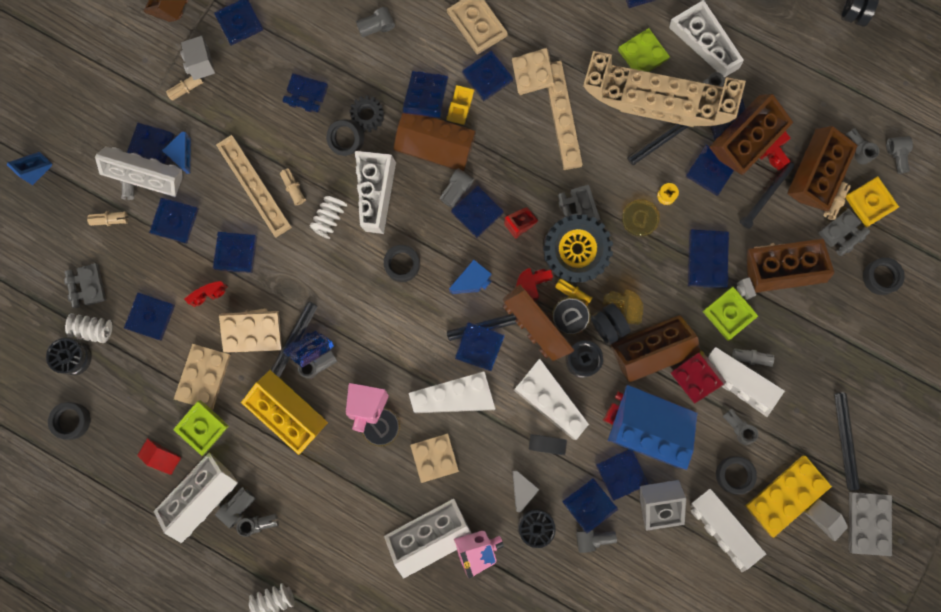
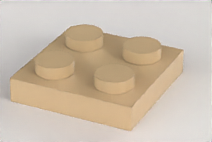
M547 48L512 58L517 89L520 95L555 85L549 50Z
M448 434L411 444L421 483L459 472Z

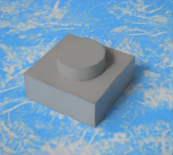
M750 277L737 283V292L744 300L756 296Z

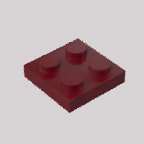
M702 351L671 372V375L694 404L726 383L725 379Z

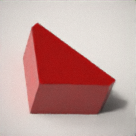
M526 207L508 215L505 218L504 225L516 239L534 226L538 220Z
M147 438L137 455L147 466L172 475L182 458Z

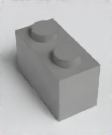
M203 36L181 42L183 50L180 53L183 61L186 62L183 63L186 73L191 74L193 80L215 74L210 51Z

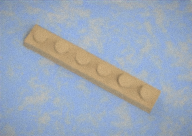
M562 61L551 62L555 85L547 87L563 170L579 168L583 164Z
M231 135L216 144L273 235L278 237L292 227L234 137Z

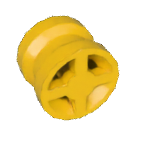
M673 183L664 184L657 194L659 202L663 205L672 204L679 195L678 187Z

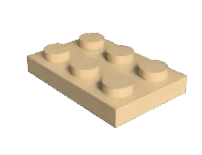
M461 0L447 9L448 15L477 55L507 37V31L485 0Z
M279 311L221 313L219 315L223 353L282 349Z
M192 344L174 400L195 405L197 401L202 400L213 411L231 355Z

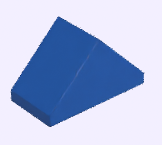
M181 132L162 151L186 174H190L191 138L186 132Z
M40 152L7 162V166L20 178L33 185L52 167V163Z

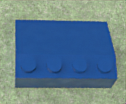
M627 385L608 441L676 468L687 470L694 450L697 413Z

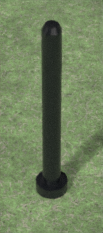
M789 162L783 168L747 217L741 218L740 224L750 229L754 225L753 220L794 168L793 162Z

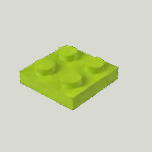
M649 28L618 48V51L631 69L650 72L666 62L670 57Z
M734 287L730 288L702 311L727 341L758 317Z
M199 400L173 430L203 456L227 430L229 425L202 400Z

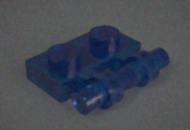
M292 73L287 92L293 95L291 97L284 95L283 103L289 104L293 108L297 106L305 109L307 112L314 111L318 113L320 105H316L315 101L323 103L328 84ZM300 96L308 98L307 102L299 100Z
M315 330L312 333L305 334L298 342L289 344V347L283 350L287 357L290 356L300 367H303L322 354H325L334 346L330 339Z

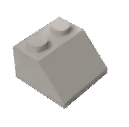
M679 480L640 486V503L646 531L685 525L686 497Z

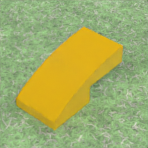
M456 85L447 121L465 125L474 89Z

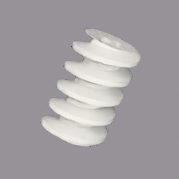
M325 196L324 201L326 203H321L320 205L323 210H317L319 216H314L313 220L316 223H311L310 227L320 236L330 239L327 232H334L330 226H337L333 220L341 219L337 213H344L340 207H347V204L337 198Z
M71 313L66 320V334L69 338L105 343L112 333V322L108 320L105 324V319L101 318L98 321L96 317H93L90 321L89 316L83 318L79 314L75 318V314Z
M283 583L280 584L279 591L273 586L272 593L265 589V596H262L260 592H257V599L253 595L249 596L250 612H279L280 608L286 610L288 605L290 607L294 606L293 593L290 587L286 588Z

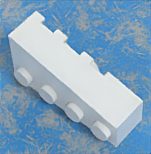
M704 0L671 19L669 28L717 72L723 74L724 77L741 67L744 61Z
M355 151L360 226L365 232L384 234L396 161L390 154Z
M716 347L708 357L725 379L726 383L722 386L724 389L737 395L764 416H769L785 392L783 389Z
M540 359L514 389L517 394L573 440H577L589 425Z
M485 372L409 393L414 413L495 410Z
M711 489L691 504L692 514L698 520H702L706 531L716 538L718 545L725 553L727 552L741 572L749 569L766 555Z

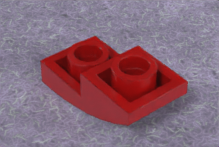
M221 281L213 282L195 290L185 297L184 300L193 307L200 306L205 302L207 296L213 300L223 296L228 286Z

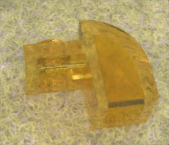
M626 289L623 292V296H620L621 294L617 292H609V294L603 297L604 305L613 303L617 307H621V313L628 324L639 325L642 323L643 303L635 292Z

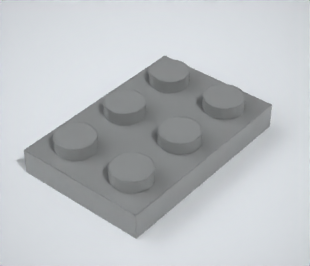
M849 492V553L892 556V495Z

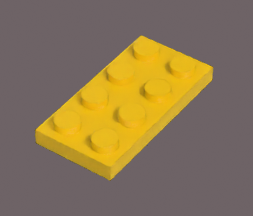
M801 456L747 503L745 507L766 532L774 538L832 486L806 456Z

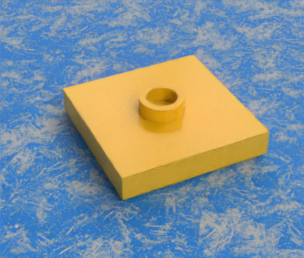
M878 176L845 197L865 227L870 226L899 208Z

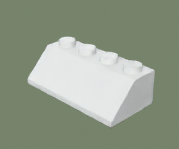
M105 146L95 156L100 175L176 197L183 178L182 169H179L177 166H168L155 159H145L136 153L129 154L116 147L109 148Z
M208 453L154 510L163 532L180 543L192 534L194 529L206 519L208 514L220 504L222 499L238 483L232 473L211 453Z
M452 499L385 535L384 538L393 563L404 579L457 550L454 539L472 533L455 499Z

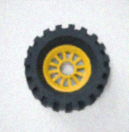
M575 214L559 220L549 229L544 239V259L549 269L557 277L570 282H587L588 280L595 279L599 274L601 275L604 272V268L609 266V259L613 255V251H611L613 241H610L609 236L611 235L609 231L604 229L605 225L597 222L596 218H590L584 214ZM589 241L590 245L585 246L584 244ZM575 243L580 244L582 247L580 254H575L572 251ZM563 246L569 248V250L563 251ZM591 247V251L585 249ZM569 252L570 254L565 257L564 253Z

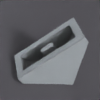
M512 471L516 511L521 512L539 489L518 471Z
M817 499L804 512L833 541H836L848 528L842 514L820 499Z

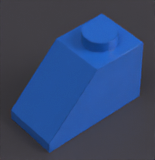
M473 260L449 288V291L452 294L479 292L482 288L485 290L492 282L490 280L492 274Z

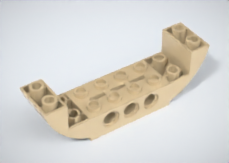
M593 51L583 86L593 97L613 108L621 110V112L694 127L720 125L735 119L746 81L726 77L724 87L615 66L612 65L611 54Z

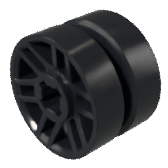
M846 0L841 20L849 23L854 21L856 25L862 27L867 26L876 11L879 0Z
M613 303L605 306L602 309L603 312L599 310L590 316L593 326L607 345L618 341V336L622 338L630 333V327L625 317Z
M69 338L55 340L46 352V362L50 369L66 375H79L89 367L92 359L91 351L86 344Z
M591 341L577 342L572 346L574 351L566 355L565 363L567 369L572 375L579 378H587L594 375L603 365L602 350ZM583 356H586L585 358L587 362L583 363V360L581 358Z
M531 509L520 517L518 533L523 542L528 546L543 548L554 539L556 532L555 523L552 517L543 510ZM534 525H539L538 532L533 531Z

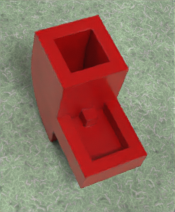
M785 131L760 157L761 160L768 157L770 164L778 171L790 162L780 148L791 139L788 133Z
M528 268L520 274L516 287L521 285L529 296L536 301L539 298L536 285L551 281L553 278L551 270L540 269L532 275L531 268Z

